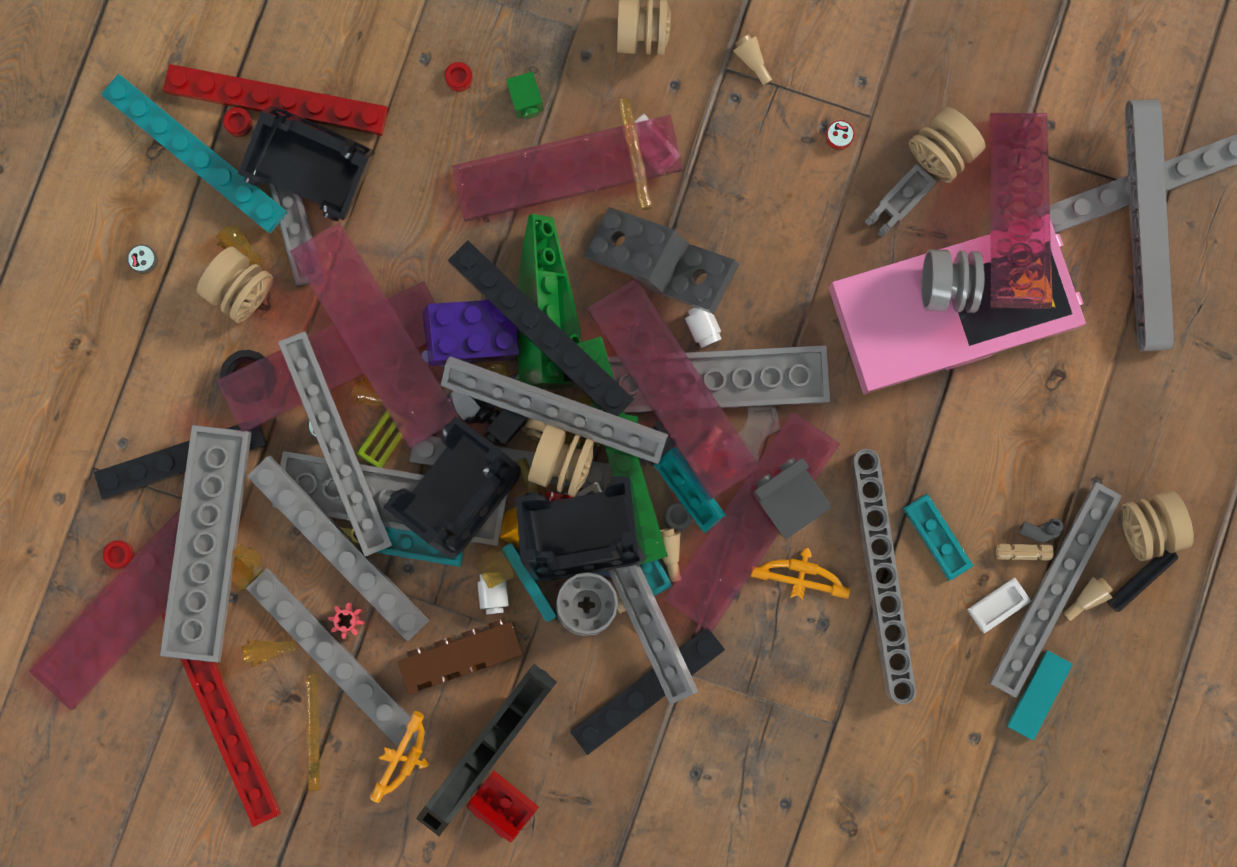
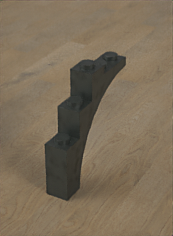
M533 664L416 819L437 836H440L557 681L545 670Z

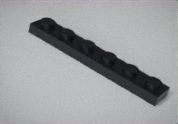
M257 418L226 428L251 432L249 452L267 446L260 420ZM190 440L94 472L101 498L106 500L185 474Z
M706 627L681 646L679 651L692 676L725 651V649L711 630ZM651 669L570 731L587 755L666 696L654 669Z

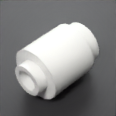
M692 308L688 311L689 316L685 318L695 343L699 342L701 348L722 339L719 334L721 329L713 314L697 308Z
M502 572L480 574V582H477L480 610L486 609V615L504 613L503 607H508L509 604L506 579H503Z

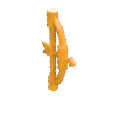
M805 548L800 553L803 556L802 561L793 558L790 560H772L760 567L752 566L750 577L765 581L771 579L793 584L790 598L797 595L803 600L804 587L828 592L832 596L849 598L850 588L844 587L838 577L828 570L819 567L818 564L807 562L808 558L812 557L809 548ZM788 567L790 570L798 571L799 577L794 578L769 572V569ZM805 573L821 575L832 581L833 586L803 580Z
M413 712L406 726L407 730L396 751L384 747L385 754L380 756L379 759L387 760L390 763L381 781L377 782L370 795L372 801L379 803L384 795L395 790L411 774L415 765H418L419 769L428 767L429 764L425 758L418 760L422 753L421 749L425 735L422 724L424 715L421 712ZM417 732L415 745L411 747L407 757L402 756L413 733ZM399 760L403 761L400 774L387 786Z

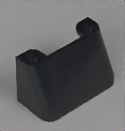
M271 106L260 113L238 174L245 177L244 181L253 186L260 187L261 183H271L319 204L320 209L324 211L323 216L333 221H339V219L344 221L372 163L375 151L291 112Z
M456 416L442 430L441 440L447 448L411 492L403 488L393 492L383 507L426 543L448 558H455L460 555L512 489L521 474V468L517 463Z
M614 476L604 484V492L551 502L539 492H529L522 497H516L521 563L534 580L551 581L573 577L576 574L595 573L634 566L646 560L633 483L629 476Z

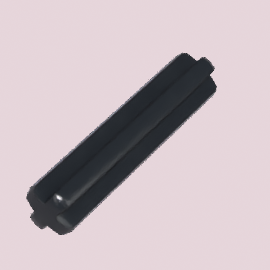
M1164 549L1162 556L1152 559L1112 596V599L1107 601L1111 609L1115 612L1123 610L1178 560L1176 552L1169 553Z

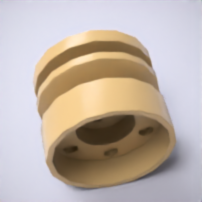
M619 0L617 53L635 54L638 41H644L646 54H651V42H658L657 55L665 54V48L670 38L671 11L667 0H660L659 8H653V0H647L646 7H640L639 0Z
M944 107L930 120V128H922L918 135L910 139L909 147L916 160L933 177L941 182L951 183L957 174L964 170V163H972L984 151L986 146L983 137L972 122L957 110Z
M232 246L220 252L206 268L199 280L197 294L214 306L221 303V311L226 315L230 314L231 319L240 323L250 317L263 302L272 286L273 276L266 270L262 271V268L257 264L249 266L250 259Z
M547 424L535 452L528 481L547 487L552 477H557L558 492H562L566 481H569L571 483L568 495L575 497L588 476L593 461L595 441L586 439L583 448L579 449L581 436L575 435L570 445L565 444L566 431Z
M1171 490L1153 495L1149 502L1145 499H1139L1135 503L1129 502L1122 505L1121 522L1131 551L1138 560L1146 561L1151 559L1152 556L1160 557L1163 555L1164 549L1169 553H1174L1192 547L1194 541L1192 522L1183 500L1175 491Z

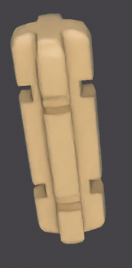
M998 544L996 546V557L1002 560L1010 558L1012 560H1037L1039 558V560L1049 561L1053 559V547L1051 545H1039L1037 547V545L1012 544V546L1010 544Z

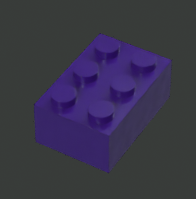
M488 300L428 304L423 310L429 366L445 365L450 356L467 363L510 361L519 355L516 327Z

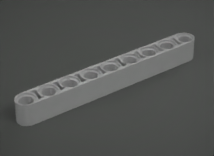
M1159 99L1128 100L1125 106V129L1137 344L1142 352L1171 350L1174 343L1161 103Z
M863 449L852 456L850 468L885 692L891 701L898 704H907L914 699L916 687L880 459L875 451ZM861 455L870 458L871 468L869 470L860 468L858 459ZM865 483H870L875 487L876 494L873 498H867L863 494L862 489ZM870 511H874L880 516V523L877 527L871 526L867 521V515ZM875 539L884 543L885 550L881 555L874 554L871 549ZM879 568H884L889 573V579L885 584L879 583L876 579V572ZM885 596L890 597L894 603L893 609L887 613L880 606V602ZM889 625H894L898 630V636L893 641H889L885 636V630ZM897 653L902 657L903 661L901 667L894 670L890 667L889 660L893 654ZM903 682L907 687V693L903 698H897L894 694V688L898 683Z

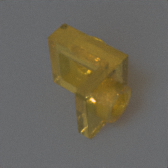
M240 544L233 551L235 559L231 583L240 591H243L263 571L262 563L260 562L262 560L261 556L253 548L250 547L247 550Z
M493 549L481 555L482 561L476 563L489 589L514 577V573L508 563L509 561L503 551L497 553L496 549Z

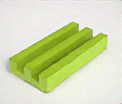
M388 407L357 452V455L373 466L383 468L413 424ZM392 416L395 418L371 455L368 456L366 452ZM401 422L404 425L377 462L375 460Z

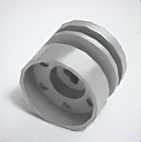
M929 249L926 252L921 279V296L925 311L945 312L950 299L956 312L963 311L964 307L968 313L978 311L985 279L981 253L979 251H971L967 256L965 251L960 250L956 254L953 263L951 253L948 250Z
M589 572L576 574L568 579L559 590L556 603L557 616L563 627L572 634L583 637L597 635L605 630L615 618L618 608L617 594L611 583L601 575ZM585 598L589 599V604H594V608H591L588 614L583 613V608H578V604L583 603Z

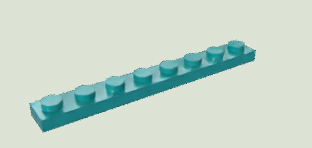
M119 73L102 92L101 95L270 234L288 213V211L257 186L245 182V177L239 175L233 166Z

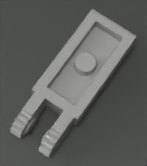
M918 163L915 164L879 202V207L867 218L865 223L868 226L874 224L882 212L885 211L891 219L879 229L878 235L883 238L896 223L899 224L936 185L937 181Z

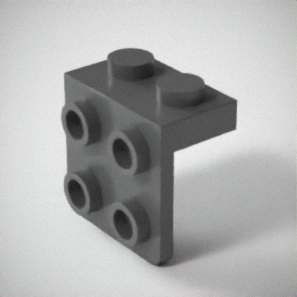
M794 458L785 462L779 467L782 471L774 478L768 474L755 484L758 489L752 493L784 538L791 537L830 509L829 501L806 470L809 466L803 458L797 462Z

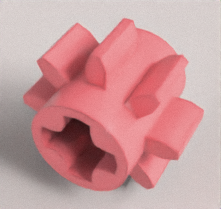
M351 603L346 604L345 610L335 606L334 608L337 612L335 617H328V620L334 621L335 625L331 632L342 631V639L347 638L348 631H351L355 636L359 635V631L356 628L358 625L365 624V621L359 619V614L363 610H351ZM343 614L345 616L352 615L350 620L351 627L341 625L344 621Z

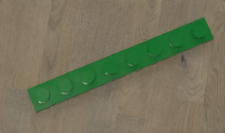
M602 336L577 343L582 350L614 379ZM590 399L591 404H592V407H593V408H596V409H598V410H601V409ZM624 411L618 417L626 419ZM604 445L613 477L629 476L633 483L646 560L640 565L668 557L638 457Z

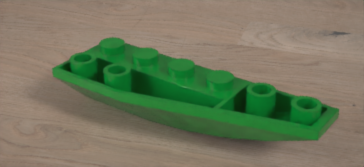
M530 214L522 247L518 288L576 344L582 342L581 328L554 218ZM517 329L520 382L540 389L577 387Z

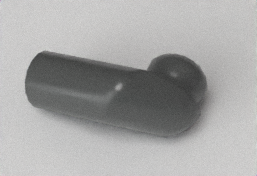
M1052 518L1037 527L1023 521L1018 534L1043 544L1060 536L1063 530V523L1057 518Z

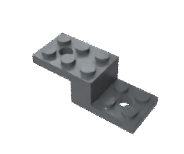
M611 207L608 208L584 254V257L589 261L632 276L649 291L713 315L739 266L735 259L689 244L675 229ZM625 236L624 243L616 247V241L620 237ZM707 273L706 280L697 285V278L701 274Z

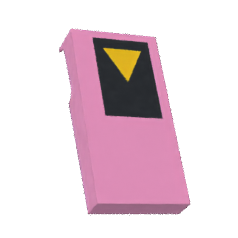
M1050 217L1041 218L939 249L950 251L953 263L956 254L960 250L965 251L967 256L971 251H979L981 253L985 276L981 304L975 313H968L965 307L963 311L956 312L953 309L951 299L945 312L924 310L921 296V279L926 254L832 282L828 289L863 395L937 371L950 370L989 358L997 352L1076 330L1084 326L1086 322L1080 307L1084 303L1080 292L1075 293L1060 249L1064 245L1060 234H1055Z

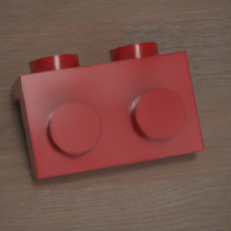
M495 770L466 805L475 817L483 820L495 830L497 835L505 838L510 843H512L539 808L538 805Z

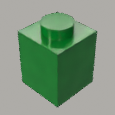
M533 71L506 79L517 119L521 117L523 119H531L538 116L539 112L544 111Z

